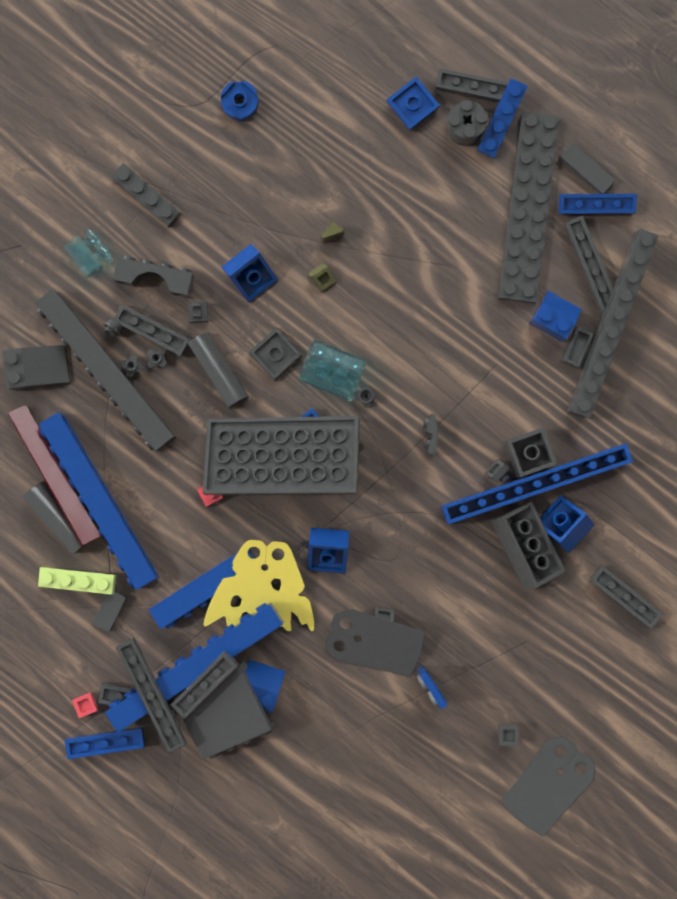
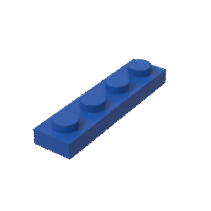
M510 78L479 144L478 152L493 159L495 158L525 94L527 85Z
M559 194L558 214L636 213L637 194Z
M143 727L125 729L118 733L117 731L66 738L67 759L144 748Z

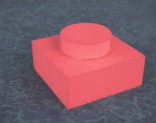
M203 487L197 490L206 507L224 498L223 495H204Z
M92 692L72 700L79 718L99 710Z

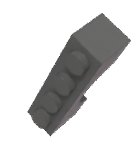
M130 256L117 257L112 279L116 283L135 287L143 278L157 276L166 281L171 295L190 299L195 279L190 269L180 267L177 270L172 269V266L168 264L158 266L153 265L154 262L149 260L138 262Z

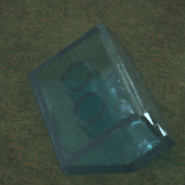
M314 339L307 353L299 381L352 401L368 360Z

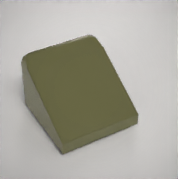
M332 222L321 235V240L324 243L344 235V230Z
M324 263L309 273L321 292L337 282L328 266Z

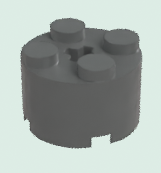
M467 99L456 104L452 108L447 121L449 138L460 146L472 145L478 142L487 124L485 110L478 103Z

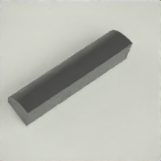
M203 333L187 342L228 408H232L249 397L209 333Z
M45 481L37 484L22 496L72 554L80 552L85 547H82Z

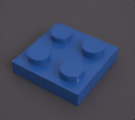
M417 76L386 101L409 131L440 107Z

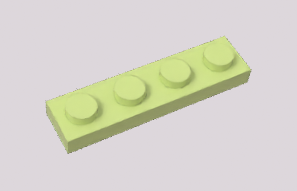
M40 567L38 587L115 594L116 575Z

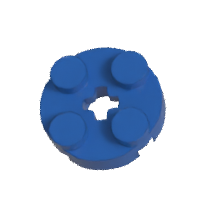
M246 81L231 82L224 87L221 93L223 111L230 118L242 122L253 116L257 111L259 99L256 89ZM243 97L244 103L239 105L236 104V98Z

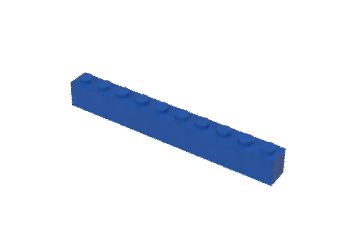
M58 412L39 423L41 428L39 431L45 440L48 439L52 454L54 456L57 455L60 460V468L63 472L68 473L70 485L79 492L78 498L80 502L89 509L88 515L93 522L96 521L99 526V534L102 538H106L109 543L107 547L111 554H115L119 560L117 564L121 571L126 572L129 585L138 590L159 577L157 571L64 413Z
M627 443L620 444L440 505L446 524H451L633 462Z
M265 602L256 608L257 612L253 615L249 613L239 619V624L236 626L231 624L223 629L224 634L221 636H212L207 640V645L204 647L197 646L190 651L191 655L187 658L184 656L180 657L174 662L175 666L172 668L165 667L157 673L159 676L155 679L166 701L190 686L225 650L234 657L283 625L284 621L272 602L268 605ZM135 688L124 694L126 698L119 701V699H116L108 705L109 709L105 712L117 733L148 713Z

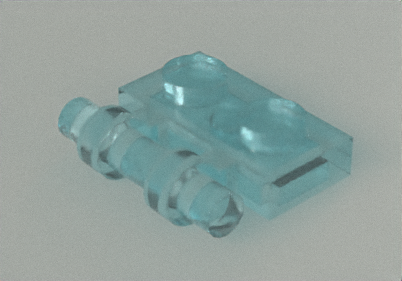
M91 228L84 232L88 237L84 241L78 235L63 246L87 278L103 267L99 262L101 258H104L107 263L113 260L109 254V249L103 246L100 242V237ZM94 245L98 251L93 254L88 248L89 246Z

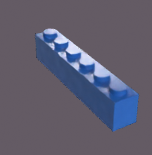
M249 548L248 556L252 559H256L255 555ZM237 553L148 609L159 628L162 629L166 626L169 629L177 624L176 619L182 616L185 619L194 613L192 609L196 606L202 608L210 603L208 599L214 596L223 578L236 575L232 569V563Z

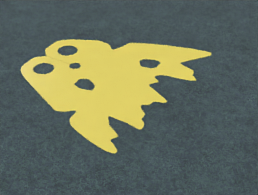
M260 540L246 541L232 563V569L236 575L223 578L206 612L203 625L206 627L225 616L227 627L231 624L236 626L240 623L239 619L242 613L247 612L252 615L257 612L256 608L266 602L268 605L272 602L284 621L280 627L291 631V612L298 616L301 625L307 624L310 631H314V617L310 601L306 597L299 596L305 585L290 547L284 542L274 541L266 546ZM257 547L260 550L259 557L256 559L250 558L248 556L249 548ZM277 548L282 549L284 557L281 560L273 559V550ZM263 564L268 565V569L266 571L261 569V566ZM274 578L281 581L279 591L272 587L271 581ZM238 595L242 599L241 604L238 607H232L231 600L234 596Z

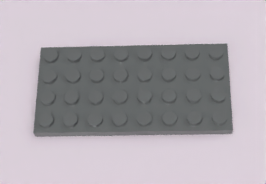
M360 417L208 419L203 494H358Z

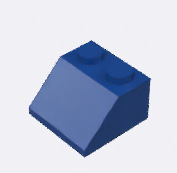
M252 244L221 267L248 303L278 280L260 252Z
M548 290L529 324L563 342L568 338L575 326L581 309Z
M561 495L540 517L548 536L568 553L595 526L585 512Z
M311 528L307 570L345 574L349 531Z
M249 659L248 668L245 672L263 709L273 713L286 671Z

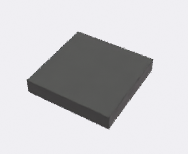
M277 327L249 352L274 381L302 357V354Z

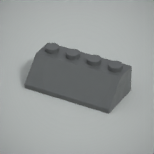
M532 501L491 520L524 590L537 588L565 572Z

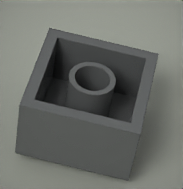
M544 427L504 441L517 478L557 464Z

